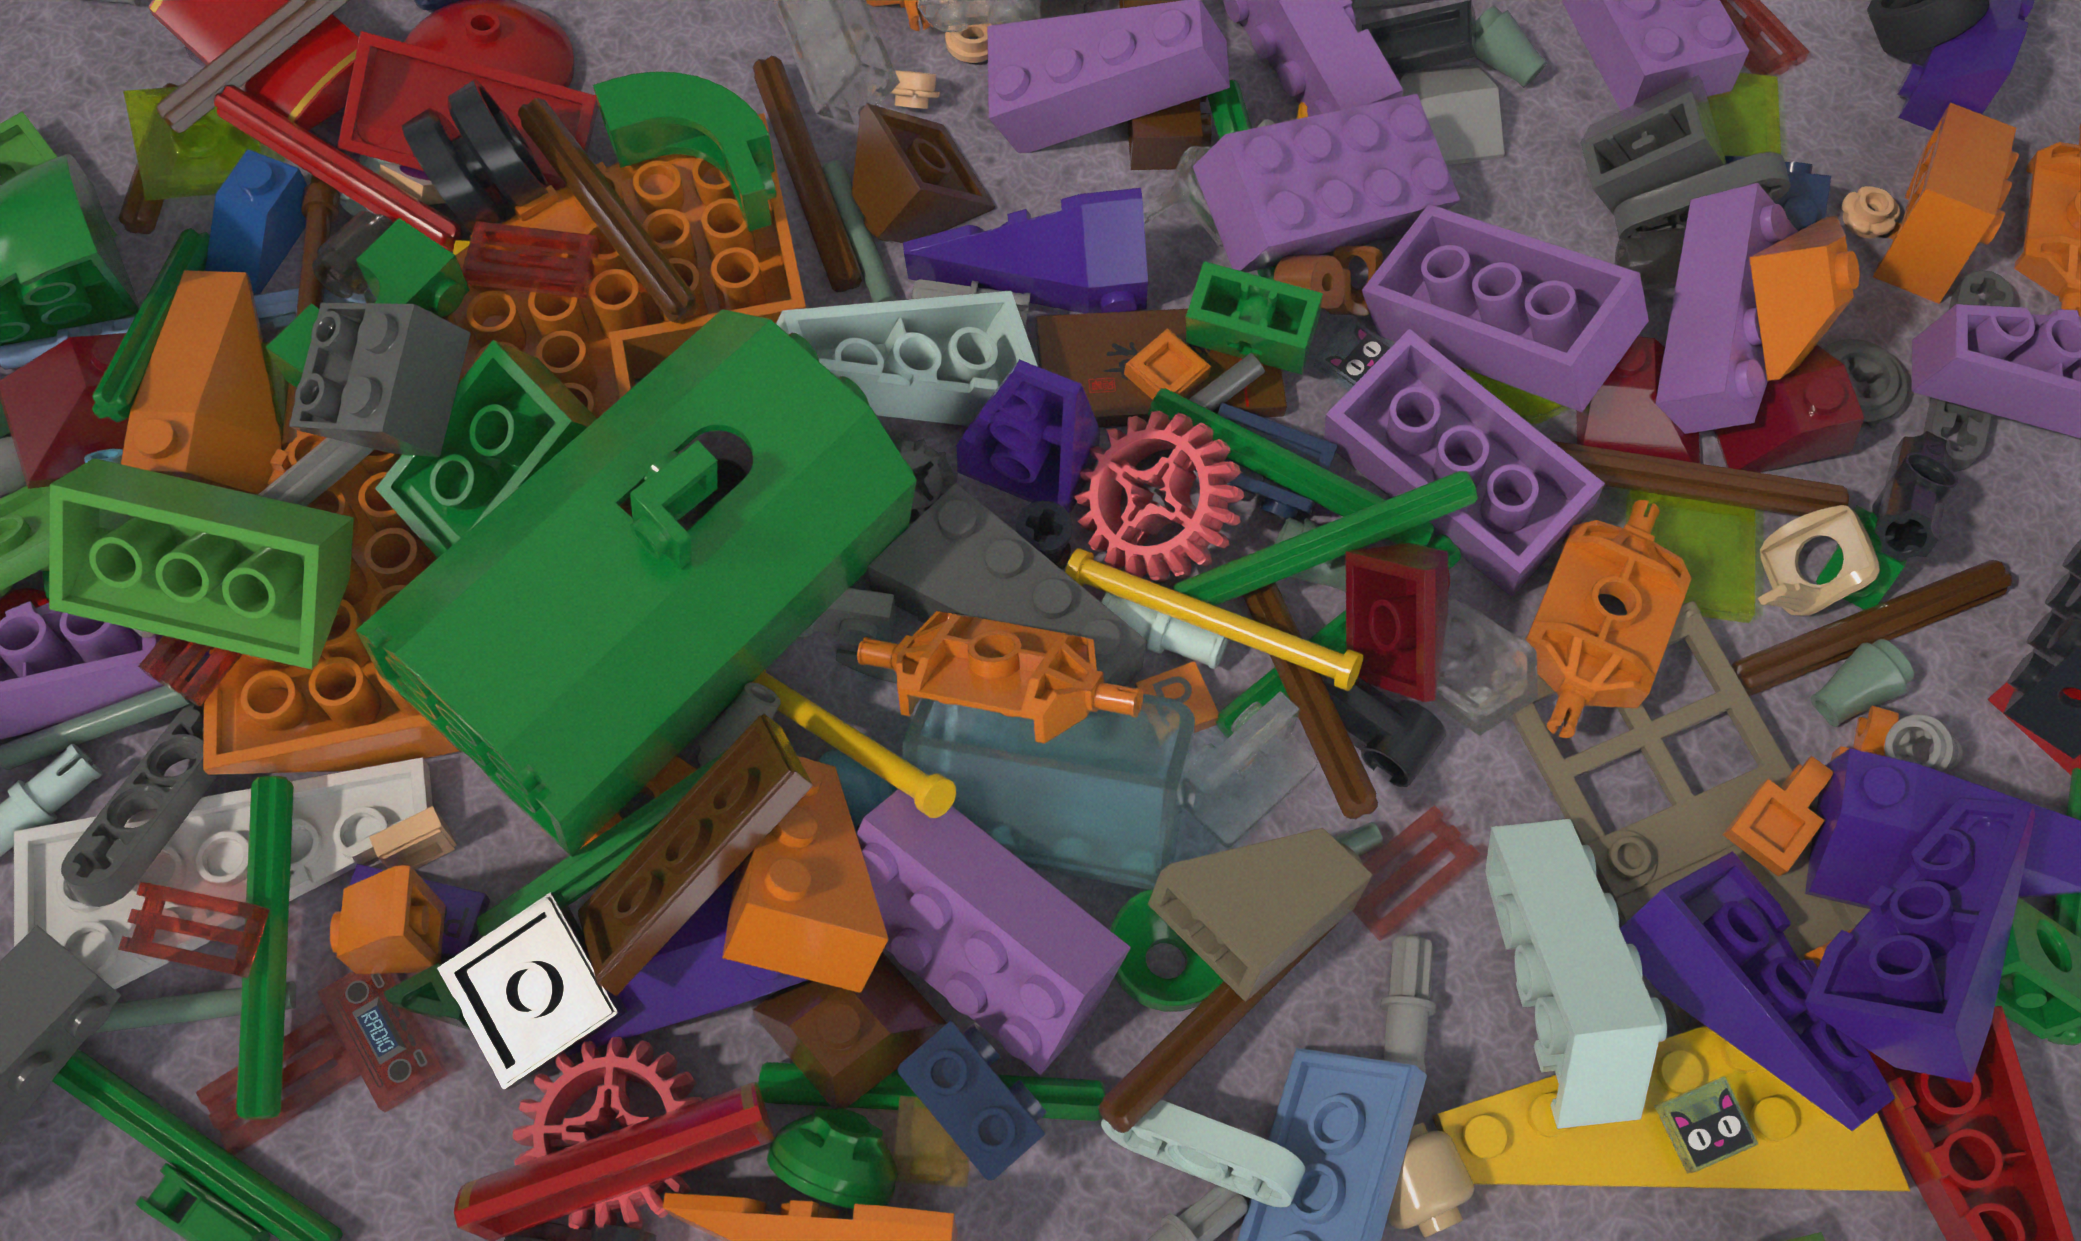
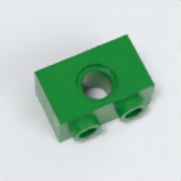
M2018 897L1995 1007L2002 1006L2007 1018L2043 1040L2081 1026V939Z

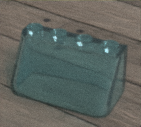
M1143 694L1142 709L1138 713L1137 718L1104 710L1090 711L1087 718L1044 744L1035 742L1033 719L1009 717L997 712L956 704H943L936 700L922 698L903 740V759L928 775L938 773L953 781L956 786V797L952 806L1030 868L1154 890L1160 871L1169 864L1174 863L1192 752L1195 717L1185 704L1177 700Z

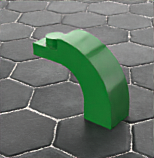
M677 72L636 73L593 85L603 124L620 168L671 154L701 158L718 168L728 180L749 232L772 225L768 200L776 198L777 193L771 173L775 172L770 136L763 121L742 98L722 85L708 79Z

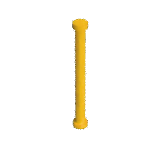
M1081 548L1076 549L1068 561L1065 573L1081 586L1087 584L1335 679L1334 686L1345 691H1350L1360 672L1363 661L1361 653L1350 649L1345 654L1336 652L1095 561L1092 552Z
M766 669L752 682L769 688L780 698L781 704L777 711L912 797L916 808L930 818H938L951 808L956 797V786L950 779L938 773L928 775L766 673Z

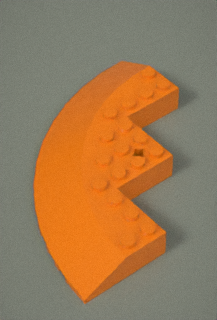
M765 113L757 114L769 133ZM671 154L655 157L620 168L619 162L607 168L603 161L595 164L695 294V302L698 304V309L693 316L686 317L681 323H674L668 320L568 186L555 191L552 185L546 187L547 194L521 207L516 205L514 207L516 215L490 231H487L484 226L480 227L470 235L473 243L456 255L470 291L463 297L460 306L452 314L443 317V319L471 332L459 382L492 340H495L538 358L596 418H599L636 385L635 379L647 376L722 309L771 319L774 323H777L782 310L805 309L806 305L774 154L775 172H772L771 176L777 197L768 200L772 225L750 232L728 180L718 168L701 158ZM297 430V437L288 444L285 451L277 449L272 457L270 464L274 470L266 488L327 437ZM374 449L307 506L354 517L350 579L318 664L311 670L210 646L209 654L214 661L210 688H204L203 770L208 775L350 771L423 757L425 759L460 752L379 675L356 632V629L438 559L375 489L402 454H392ZM629 497L620 507L632 517L631 498Z

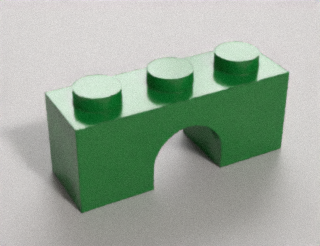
M400 218L356 259L372 294L377 297L375 303L415 304L443 318L452 314L460 306L463 297L470 291L456 256ZM312 303L266 346L285 380L296 388L302 378L312 339V328L319 313V308Z

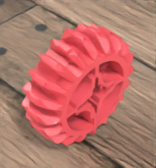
M1161 411L1151 412L1148 423L1138 416L1128 417L1127 435L1116 428L1106 429L1111 445L1108 450L1098 446L1089 448L1092 457L1099 462L1094 471L1089 468L1080 471L1081 478L1091 483L1090 490L1083 491L1074 496L1078 504L1090 507L1091 509L1077 521L1081 528L1095 531L1087 544L1090 545L1092 550L1098 552L1107 551L1104 561L1108 566L1116 569L1125 566V572L1140 578L1148 573L1150 579L1156 582L1167 581L1170 570L1177 577H1189L1191 575V559L1204 567L1212 564L1211 554L1207 549L1209 544L1211 543L1223 549L1230 546L1228 538L1220 533L1223 524L1236 526L1241 523L1240 516L1228 510V504L1245 498L1242 489L1227 485V483L1234 480L1241 473L1239 465L1231 461L1223 462L1231 451L1228 444L1220 439L1212 441L1214 434L1212 428L1203 423L1193 427L1192 419L1181 413L1175 414L1170 421L1167 414ZM1174 449L1168 459L1162 456L1153 468L1146 471H1140L1135 468L1141 460L1150 454L1161 450ZM1195 469L1197 470L1200 482V496L1197 509L1190 499V489L1197 478L1194 474ZM1144 483L1157 489L1160 487V491L1166 493L1164 500L1174 506L1175 511L1162 505L1157 506L1159 503L1153 501L1154 493L1144 487ZM1124 487L1128 496V502L1124 513L1121 515L1120 500ZM1176 522L1185 527L1181 533L1167 542L1153 546H1143L1150 534L1157 536L1159 531L1167 524Z
M621 1037L611 1038L607 1047L606 1057H601L598 1048L592 1041H584L581 1049L584 1062L575 1065L566 1054L557 1055L555 1059L556 1065L563 1074L555 1082L547 1075H535L534 1084L545 1094L541 1102L532 1099L520 1101L519 1110L535 1121L534 1125H524L513 1130V1139L518 1144L533 1148L521 1153L514 1161L515 1166L556 1152L557 1147H570L590 1140L589 1137H597V1134L609 1132L612 1120H616L624 1128L650 1119L649 1117L631 1115L630 1098L626 1095L627 1081L643 1084L657 1092L662 1098L666 1113L703 1100L702 1097L685 1098L695 1087L696 1081L689 1072L673 1076L678 1062L669 1052L659 1056L652 1063L653 1047L647 1041H640L628 1058L626 1044ZM598 1086L595 1103L588 1112L582 1116L564 1118L568 1109L582 1094ZM703 1167L697 1168L692 1171H700ZM675 1176L569 1214L568 1226L573 1229H585L594 1216V1212L595 1223L599 1228L603 1227L604 1224L616 1225L617 1212H622L623 1220L627 1227L640 1230L643 1227L640 1206L647 1203L659 1218H663L668 1212L663 1209L664 1200L659 1194L667 1186L676 1194H688L691 1188L682 1177Z

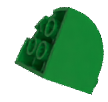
M66 154L34 166L0 185V346L57 336L59 329L122 319L138 313L140 309L138 300L111 230L106 222V217L94 186L71 154Z

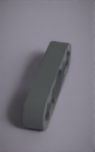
M1774 152L1754 154L1623 201L1614 210L1619 241L1624 245L1654 243L1685 232L1691 199L1759 183L1773 201L1778 200L1791 187L1784 157Z

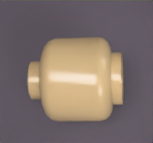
M1424 1122L1412 1127L1387 1217L1393 1227L1408 1229L1418 1225L1423 1237L1426 1238L1463 1221L1457 1206L1464 1204L1471 1198L1474 1192V1184L1452 1138L1443 1131L1428 1132Z

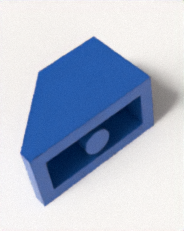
M247 149L216 193L205 271L246 272L251 281L253 295L261 294L306 228L307 219L303 216L301 207L303 190L307 183L299 168Z

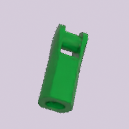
M165 1163L160 1169V1172L165 1176L147 1198L140 1195L135 1202L141 1210L186 1241L270 1240L268 1231L168 1163ZM189 1192L197 1199L182 1220L173 1215V1212Z

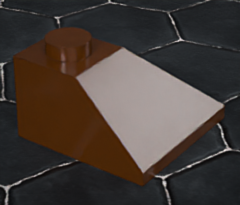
M868 103L860 111L852 197L864 215L863 222L866 228L876 238L885 242H907L946 231L995 208L994 203L943 124Z
M883 952L861 993L806 980L777 991L752 1009L754 1017L833 1109L847 1108L898 1069V1066L947 1024Z

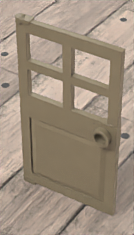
M1695 601L1682 604L1667 646L1683 639L1686 640L1716 692L1712 695L1652 721L1642 703L1638 708L1617 707L1630 731L1563 759L1534 706L1535 703L1556 695L1557 692L1537 673L1503 686L1497 691L1564 817L1571 819L1581 844L1591 847L1596 862L1597 880L1604 893H1610L1613 896L1618 916L1623 925L1661 889L1732 851L1780 904L1791 923L1783 933L1800 962L1806 960L1804 954L1835 938L1841 930L1849 931L1855 928L1871 910L1805 894L1812 839L1789 871L1778 877L1722 835L1761 783L1769 779L1781 788L1792 772V769L1703 619ZM1727 711L1757 763L1758 768L1694 796L1662 739ZM1637 750H1641L1672 806L1605 835L1574 778ZM1810 804L1808 808L1816 814L1813 805ZM1661 994L1682 1033L1705 1026Z

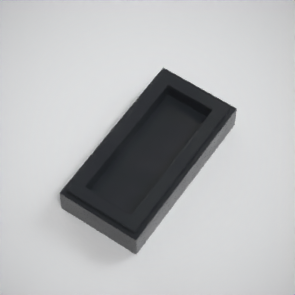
M1471 0L1362 25V31L1365 29L1369 30L1395 75L1477 57L1476 16Z

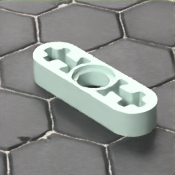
M1161 1099L1128 1132L1120 1133L1114 1130L1104 1119L1101 1122L1104 1132L1116 1143L1130 1151L1270 1206L1288 1207L1305 1173V1166L1302 1161L1286 1148Z

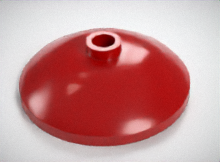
M462 0L451 3L434 11L420 21L404 42L567 88L574 75L573 48L563 28L545 13L513 0Z

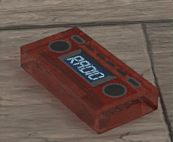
M352 971L317 993L375 1103L385 1113L448 1075L415 1013L395 1007L387 1001L384 991L398 984L394 974H356Z

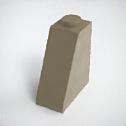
M1319 828L1171 863L1160 871L1148 905L1246 1002L1356 907L1373 874L1363 866L1359 856L1350 847L1336 841L1324 828Z

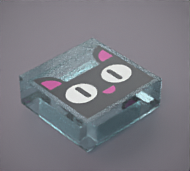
M1351 318L1315 357L1313 367L1349 391L1392 346Z
M1725 1076L1654 1105L1687 1173L1697 1172L1758 1145Z

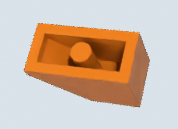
M410 865L393 866L344 888L341 911L334 912L330 923L331 948L334 953H337L336 957L356 974L420 973L437 963L441 965L446 905Z

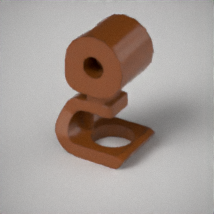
M1338 246L1335 248L1333 256L1287 255L1277 264L1274 280L1323 293L1321 309H1325L1331 315L1366 316L1370 312L1362 289L1358 290L1352 286L1351 272L1348 266L1355 256L1361 257L1368 267L1367 284L1382 265L1383 254L1379 249L1372 246Z

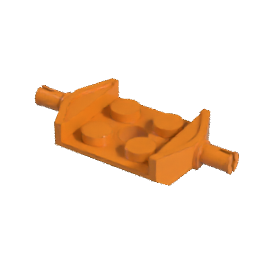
M2080 124L2079 145L2058 142L2038 150L2027 165L2026 172L2032 173L2033 176L2024 251L2015 261L2014 267L2021 274L2055 296H2058L2059 302H2061V309L2077 310L2079 317H2081Z
M1638 500L1633 504L1629 520L1623 528L1599 520L1572 526L1562 542L1560 548L1563 550L1529 633L1517 652L1559 696L1551 718L1547 722V729L1553 734L1557 731L1558 726H1561L1563 723L1558 735L1559 737L1571 738L1574 736L1584 706L1638 708L1649 695L1692 578L1681 557L1654 542L1655 536L1650 534L1656 518L1660 514V509L1653 503L1649 511L1644 515L1649 503L1647 500ZM1609 594L1617 597L1625 605L1627 615L1618 616L1606 611L1600 604L1598 595Z
M936 611L913 636L906 635L899 644L864 637L863 641L859 643L857 660L860 665H871L895 671L897 674L901 715L911 716L919 700L926 698L943 704H956L997 712L1009 717L1033 719L1035 742L1044 744L1087 718L1090 711L1104 710L1137 718L1143 704V690L1141 688L1104 683L1103 672L1097 671L1094 639Z

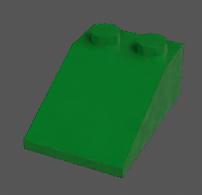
M492 340L458 383L440 457L402 454L375 489L434 555L439 558L597 418L538 358Z

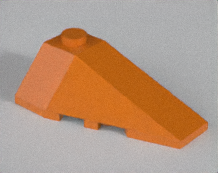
M1837 216L1825 217L1749 257L1767 381L1781 379L1800 366L1854 298L1853 289H1857L1860 277L1858 259L1854 251L1847 250L1846 236Z
M184 270L130 410L121 459L122 465L258 495L266 488L274 470L270 461L277 449L282 450L283 432L277 422L272 398L275 394L271 377L266 370L261 346L263 338L251 281L246 272Z
M665 1193L663 1209L672 1217L722 1241H957L958 1235L954 1213L855 1204L852 1220L839 1219V1210L819 1206L818 1203L812 1201L790 1200V1203L781 1204L780 1212L766 1211L767 1204L765 1202L744 1197Z

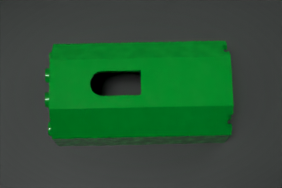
M722 309L356 629V632L379 675L460 752L462 751L469 756L506 796L572 857L741 693L745 684L753 682L868 570V565L908 528L917 480L911 467L901 456L876 414L869 406L864 392L851 379L845 376L837 378L819 362L816 351L806 339L797 333L788 335L771 319ZM709 431L733 433L743 439L752 452L753 464L750 472L687 531L691 537L692 560L679 569L665 554L659 559L654 558L633 535L630 529L633 518L620 505L630 497V493L645 482L644 477L648 469L670 451H677L679 453L697 436Z

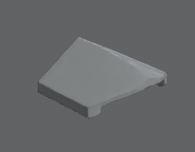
M1478 65L1404 74L1399 82L1403 88L1402 97L1418 94L1446 165L1501 159L1504 157L1498 86Z

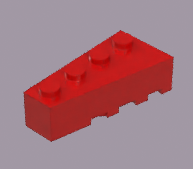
M2002 1006L1994 1008L1991 1026L1972 1082L1895 1068L1867 1049L1895 1096L1894 1100L1877 1113L1946 1241H2075Z

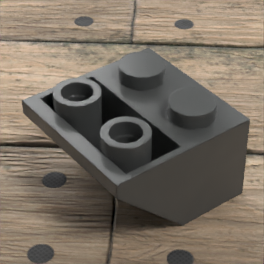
M1699 75L1591 124L1580 142L1592 189L1613 215L1615 208L1629 198L1727 164L1704 85Z
M321 303L317 320L312 328V339L302 378L296 389L295 404L289 427L298 431L392 454L440 457L471 332L415 304Z

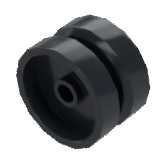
M476 79L448 96V109L458 130L443 114L432 108H428L401 125L404 136L427 177L453 213L471 233H474L482 226L487 231H490L506 221V208L497 188L508 201L520 207L548 193L546 187L549 186L548 182L534 159V155L526 140L507 113L500 108L485 87Z

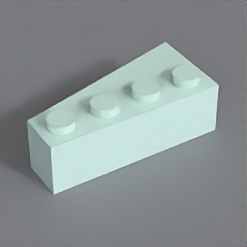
M1012 291L782 310L776 323L788 335L797 333L806 339L816 351L819 362L837 378L845 376L855 382L864 392L869 406L878 416L969 426L1019 359L1038 366Z
M1571 819L1491 827L1485 869L1489 891L1506 950L1516 949V986L1522 1007L1535 1006V1023L1539 1040L1535 1041L1534 1049L1541 1072L1555 1071L1559 1083L1557 1097L1550 1104L1557 1129L1641 1119L1658 1043L1664 1041L1667 1035L1666 1016L1660 1000L1656 997L1650 998L1644 985L1641 960L1636 947L1633 944H1626L1619 929L1618 910L1613 896L1610 893H1603L1597 880L1596 862L1591 847L1581 844Z

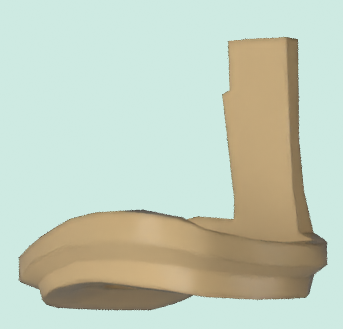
M1845 505L1817 510L1790 521L1768 536L1760 549V556L1772 590L1757 599L1761 605L1782 607L1790 615L1810 616L1873 582L1880 570L1879 562L1869 535L1856 512ZM1820 536L1831 537L1842 548L1844 556L1842 569L1837 577L1829 583L1821 585L1812 584L1805 580L1800 573L1798 565L1800 551L1813 538Z

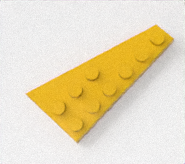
M1706 1025L1666 1038L1658 1043L1644 1109L1639 1120L1557 1129L1550 1105L1552 1100L1557 1097L1559 1083L1556 1075L1432 1116L1437 1131H1443L1452 1138L1474 1185L1910 1191L1878 1113H1875L1863 1124L1851 1131ZM1727 1088L1754 1142L1696 1167L1670 1112H1681L1692 1123L1721 1111L1719 1096Z

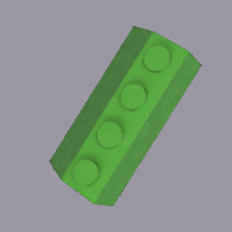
M93 458L50 484L49 609L312 670L319 662L350 579L354 517Z

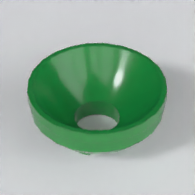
M1154 888L1143 891L1131 898L1119 910L1112 923L1110 931L1131 947L1114 977L1131 998L1148 1008L1163 1012H1181L1195 1008L1224 980L1148 905ZM1160 943H1167L1177 947L1185 958L1184 971L1171 979L1155 975L1150 971L1146 963V953L1150 948Z
M818 1107L814 1114L788 1123L777 1132L767 1154V1163L770 1169L789 1186L818 1200L854 1209L855 1204L888 1205L894 1194L895 1183L898 1177L895 1160L882 1139L883 1131L872 1125L865 1116L844 1108L826 1109Z

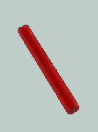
M226 86L222 94L216 95L214 105L217 107V114L220 118L389 223L393 224L400 218L450 252L454 250L455 240H462L463 236L460 234L461 227L458 223L238 87Z

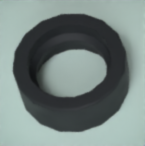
M1871 0L1867 12L1883 51L1899 55L1933 48L1959 36L1973 27L1986 14L1989 1Z

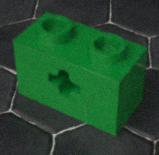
M1204 261L1186 314V343L1239 358H1244L1252 353L1261 364L1302 375L1319 322L1323 293Z

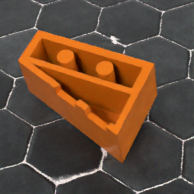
M1950 102L1923 149L1904 197L1908 199V204L1902 224L1896 222L1895 228L1890 232L1888 238L1893 239L1881 262L1878 263L1873 278L1935 303H1941L1977 244L1980 242L1989 245L2002 224L2005 212L2000 210L2012 186V182L2007 179L2019 156V153L2012 151L2016 127Z
M797 756L813 787L736 868L722 958L861 993L889 940L836 767Z

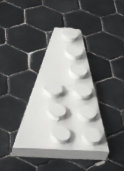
M423 757L290 781L294 786L289 901L356 868L357 864L362 865L376 858L377 855L369 839L370 836L433 806L430 770ZM251 788L201 797L134 888L122 899L101 907L86 906L79 902L61 874L62 862L67 853L96 817L14 831V947L38 925L116 990L244 925ZM146 809L136 813L127 820L124 827L135 828L149 822L155 816L157 809Z

